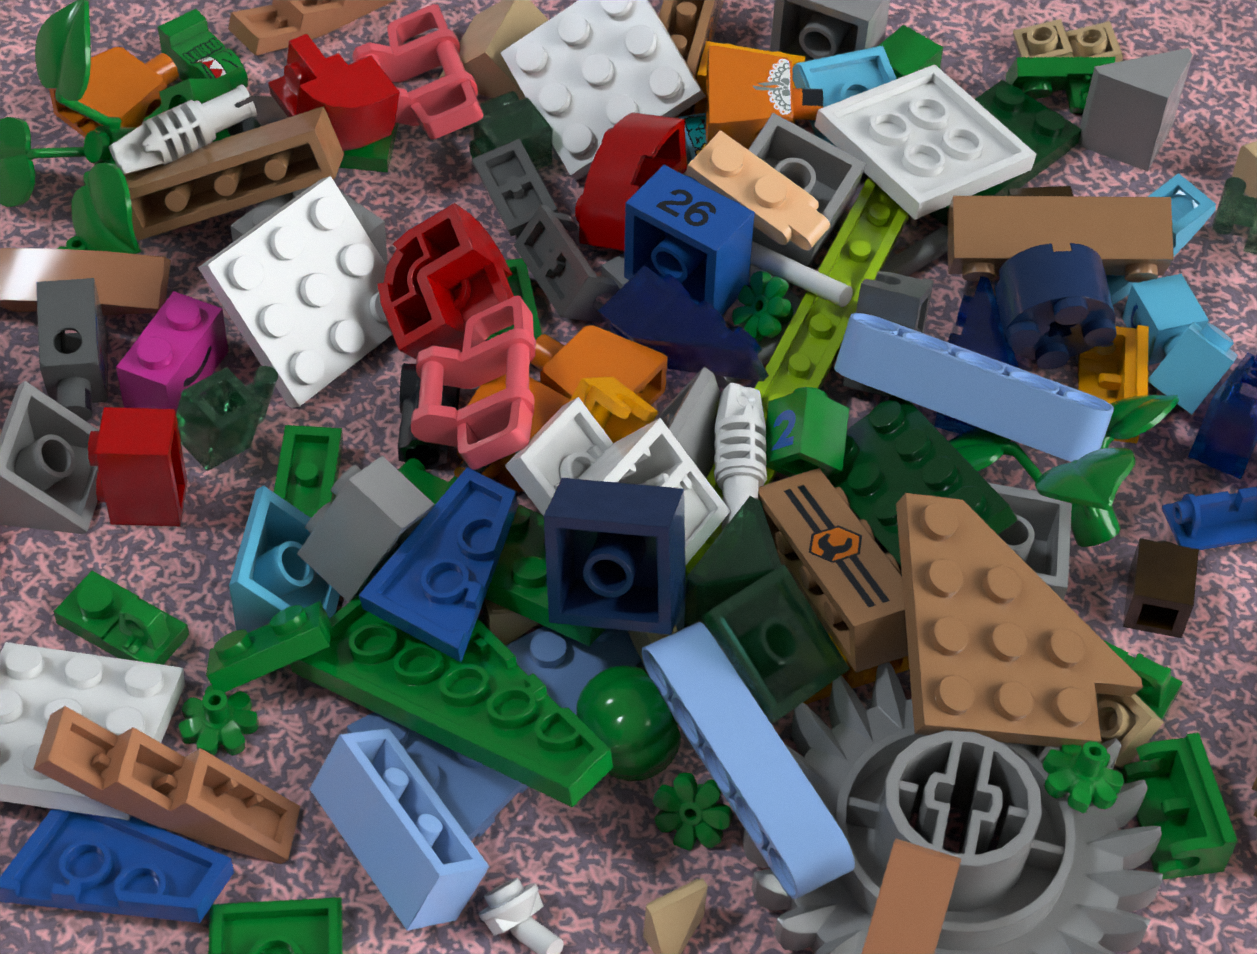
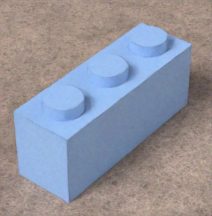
M389 728L340 734L311 785L310 791L407 931L456 921L487 872L489 865Z

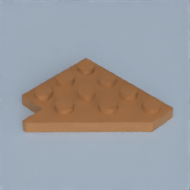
M905 493L896 503L915 734L931 735L945 730L976 732L999 742L1059 748L1067 744L1083 747L1088 741L1100 743L1101 735L1096 693L1131 697L1142 688L1141 678L963 500Z

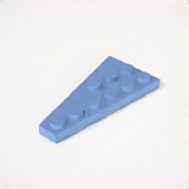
M684 601L675 623L677 631L683 629L690 621L691 609ZM543 626L506 645L516 656L517 665L528 676L534 673L546 685L548 696L561 708H569L574 714H576V704L581 691L588 681L598 673L615 666L645 667L627 630L606 629L589 647ZM376 712L347 725V733L389 728L471 841L476 836L480 837L495 822V816L518 793H523L529 787Z

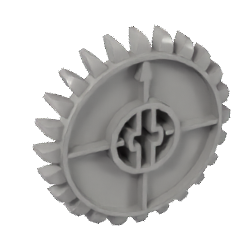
M890 662L878 665L872 690V708L868 710L864 708L854 690L842 676L833 679L828 707L833 729H830L802 701L795 706L792 720V737L797 750L803 756L786 744L785 746L842 830L852 850L855 868L853 871L797 899H792L783 889L745 829L743 849L747 859L759 867L769 868L754 872L751 889L758 905L772 911L784 909L788 911L777 918L774 936L784 950L800 951L810 947L815 954H862L895 838L961 858L935 954H1115L1112 951H1131L1141 943L1151 920L1131 912L1147 907L1155 899L1162 883L1163 874L1128 869H1135L1150 859L1156 850L1162 832L1160 826L1136 827L1118 830V828L1125 826L1137 814L1148 789L1145 780L1124 784L1117 794L1118 797L1115 804L1108 809H1099L1092 802L1085 813L1072 809L1068 805L1069 793L1062 798L1056 799L1051 797L1044 788V783L1049 773L1042 767L1043 760L1049 750L1055 749L1060 751L1061 748L999 742L976 732L945 730L931 735L915 734L912 699L906 700L900 681ZM1116 738L1102 743L1111 755L1107 768L1112 770L1121 748V743ZM950 808H957L965 812L958 853H951L942 849ZM918 811L913 829L909 825L911 813ZM995 832L999 838L996 849L988 852Z

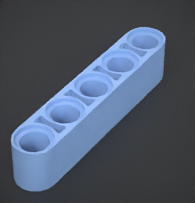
M852 313L850 315L834 367L836 372L846 378L1070 462L1079 460L1084 455L1101 448L1114 411V407L1110 403L1091 394L886 319L864 313Z
M696 622L643 647L642 658L649 677L654 682L675 720L786 893L792 899H797L853 871L855 868L854 857L842 830L707 627L701 622Z

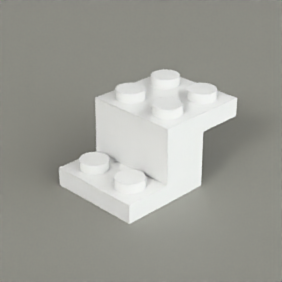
M579 397L563 405L530 439L529 444L524 449L518 451L505 465L543 516L561 478L683 488L685 506V566L730 512L729 508L661 418L613 443Z

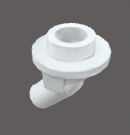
M517 877L484 895L488 906L479 913V916L493 935L510 930L512 935L536 954L561 953L564 945L563 940L532 918L534 913L544 907L536 883L522 886Z

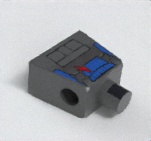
M94 278L36 282L39 364L47 394L50 398L87 421L92 417V403L106 402L108 400V332ZM65 330H74L78 333L65 334Z

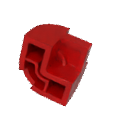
M308 34L289 41L284 76L268 82L271 96L288 118L324 106L343 151L365 147L391 135L395 126L400 91L372 55L348 65L339 53L326 58Z
M456 203L409 229L393 243L397 249L387 264L384 282L377 284L380 302L399 351L414 359H417L420 351L431 346L458 349L462 352L467 320L483 310L514 297L507 280L512 273L499 248L481 223Z

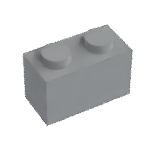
M383 456L362 470L357 465H353L341 475L331 488V492L337 497L332 503L328 502L321 507L309 520L305 528L311 534L297 553L348 603L363 591L435 505Z

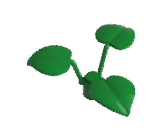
M77 0L52 14L41 26L35 45L37 73L40 82L45 88L56 89L55 97L57 102L103 126H98L94 131L88 132L84 139L83 147L31 149V132L26 121L15 117L0 119V204L5 207H19L29 200L35 186V168L32 159L86 157L89 162L94 163V166L90 171L84 173L83 180L85 186L80 187L74 193L71 204L72 222L78 239L91 251L137 254L141 250L133 230L132 204L128 184L109 149L111 144L137 127H121V119L119 117H108L78 101L83 97L89 83L91 46L89 0Z
M1140 395L1110 403L1114 407V411L1101 448L1084 455L1079 460L1055 466L1043 474L1016 442H1010L1011 439L981 428H975L957 435L949 440V443L976 471L993 464L1002 455L1013 456L1035 481V487L1040 495L1072 503L1071 530L1075 541L1081 547H1090L1107 542L1120 532L1121 528L1112 504L1118 488L1131 472L1136 461L1132 450L1127 448H1108L1114 439H1130L1154 427L1179 402L1178 395Z

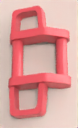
M437 4L429 5L392 21L387 26L390 46L368 42L356 47L353 51L352 58L354 62L372 55L389 79L397 83L404 82L442 65L446 76L410 92H407L406 89L397 88L400 91L395 123L409 126L420 125L430 139H437L483 118L484 114L477 99L478 87L475 79L470 73L465 71L459 56L461 49L456 34L448 28ZM433 28L439 29L404 44V42L409 38H412Z
M514 296L471 316L466 322L462 352L458 349L431 346L420 351L417 355L416 373L421 381L419 405L413 411L411 417V432L414 437L423 442L458 447L459 454L472 470L479 469L520 451L530 442L532 417L534 415V396L529 391V365L535 357L536 340L533 331V314L521 296ZM514 324V329L486 341L490 335ZM506 374V389L459 410L455 407L442 406L443 385L473 389Z

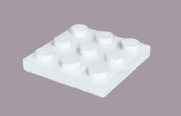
M578 0L500 52L566 169L575 180L588 174L596 152L602 143L604 133L609 128H613L628 114L633 112L674 118L706 97L649 0Z
M935 64L818 109L814 124L837 148L865 162L866 166L863 172L913 219H918L950 205L953 196H972L1032 170L1037 155Z
M331 176L314 183L198 267L275 387L291 408L300 407L392 335L380 302L377 285L384 282L387 265Z
M6 642L0 652V801L129 820L131 815L93 800L33 769L49 717L55 711L66 706L117 736L134 727L161 743L185 686L183 668Z

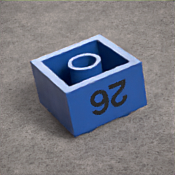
M663 165L625 203L624 278L706 323L713 325L738 299V294L743 285L749 286L755 212L700 184L694 178L685 176Z

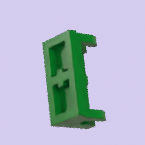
M1187 734L1186 738L1154 741L1137 747L1136 750L1141 761L1125 764L1121 773L1125 784L1145 780L1148 787L1136 818L1139 827H1161L1162 836L1155 852L1150 857L1154 872L1163 874L1162 880L1224 872L1238 841L1200 734Z

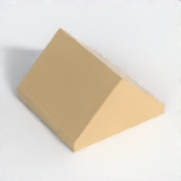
M501 0L475 15L459 42L461 47L459 56L465 71L474 77L478 87V94L530 108L532 107L500 52L548 21L531 0ZM444 70L441 73L439 79L446 76Z

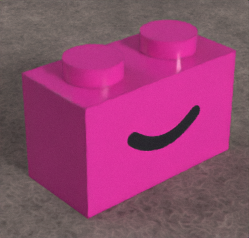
M175 291L172 292L116 366L124 408L175 409L177 422L229 352L223 308Z

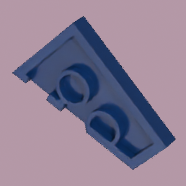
M467 467L359 594L362 608L462 662L518 508L516 491Z
M51 809L0 876V902L200 923L234 874V869L230 857L133 816H130L129 820Z

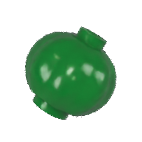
M634 666L610 667L590 679L581 691L576 704V715L610 748L614 768L608 774L620 780L643 781L654 777L669 766L679 750L681 734L677 727V721L654 682L643 669Z

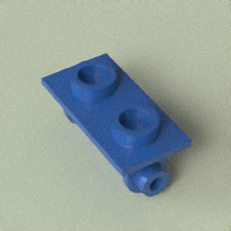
M1257 487L1239 489L1234 494H1229L1228 491L1195 496L1190 493L1183 495L1181 501L1162 505V511L1179 546L1205 550L1257 541Z

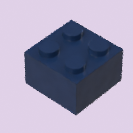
M561 478L544 514L549 623L671 635L686 596L684 489Z

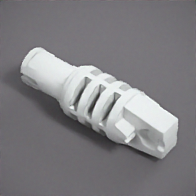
M241 84L236 89L203 104L198 100H189L142 122V125L111 144L109 149L116 165L122 170L124 175L162 164L166 165L212 143L216 139L217 132L248 118L256 117V107L253 101L239 108L235 107L236 103L250 97L246 87Z
M730 383L720 393L714 427V449L716 453L714 455L716 467L714 477L718 487L723 491V502L730 510L722 522V532L731 536L734 533L735 525V538H750L757 535L760 531L758 491L759 487L763 486L767 480V457L765 453L767 451L766 425L760 391L751 387H744L740 384Z

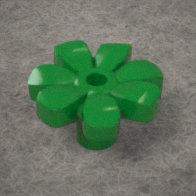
M757 271L750 277L751 286L743 285L740 290L738 301L744 304V306L733 310L732 320L734 325L744 328L745 338L761 342L764 336L774 338L782 331L781 324L789 323L793 317V307L788 299L783 298L789 288L787 281L778 276L771 279L770 273Z
M212 685L206 688L202 700L195 697L189 698L182 706V714L186 720L179 723V734L182 742L185 744L196 742L197 750L201 748L213 756L216 755L221 744L226 752L232 756L244 751L246 745L243 734H253L258 730L259 725L257 713L250 711L252 707L250 696L243 691H238L227 698L226 692L214 690Z
M1088 741L1083 747L1066 744L1061 746L1060 751L1051 749L1042 763L1044 770L1049 773L1044 783L1047 793L1056 799L1062 798L1069 793L1068 805L1081 813L1087 812L1091 802L1099 809L1112 807L1118 797L1117 794L1123 786L1124 778L1120 772L1107 768L1111 755L1102 744L1095 741Z
M685 772L679 773L673 782L674 788L662 784L654 794L652 801L657 808L661 809L654 818L658 829L664 833L676 830L673 845L685 850H692L697 838L706 848L718 845L723 838L722 830L728 828L732 822L733 812L728 805L716 803L722 795L716 782L710 779L704 784L697 785L694 775Z

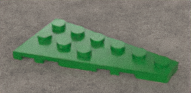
M358 594L330 618V647L290 664L293 673L572 808L614 768L610 748L569 708H561L547 694L546 685L534 673L528 676L517 665L516 656L478 618L462 662H459L364 610Z

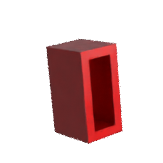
M104 407L99 431H91L89 435L88 460L90 466H98L96 496L98 502L106 503L110 524L181 527L188 480L175 409Z

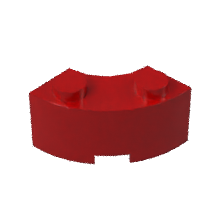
M632 112L604 133L602 143L589 169L583 194L578 198L575 206V217L579 223V243L625 251V203L663 165L681 174L687 171L684 119Z

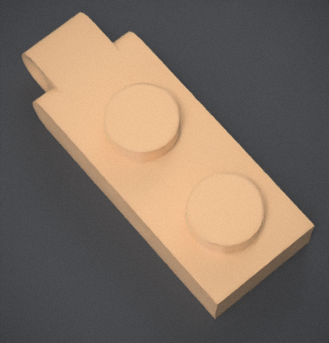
M721 130L688 164L685 176L694 178L700 184L754 211V227L778 244L786 245L790 240L801 249L810 250L830 228L828 219L817 211L819 204L811 194Z

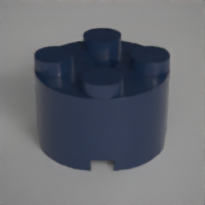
M1052 243L1034 246L1014 255L999 269L1000 280L998 284L995 282L994 289L1006 345L1013 353L1027 359L1036 360L1039 368L1056 369L1062 367L1069 361V357L1079 355L1094 347L1107 345L1116 338V317L1103 261L1100 255L1088 246L1070 243L1071 251L1055 252L1053 251Z

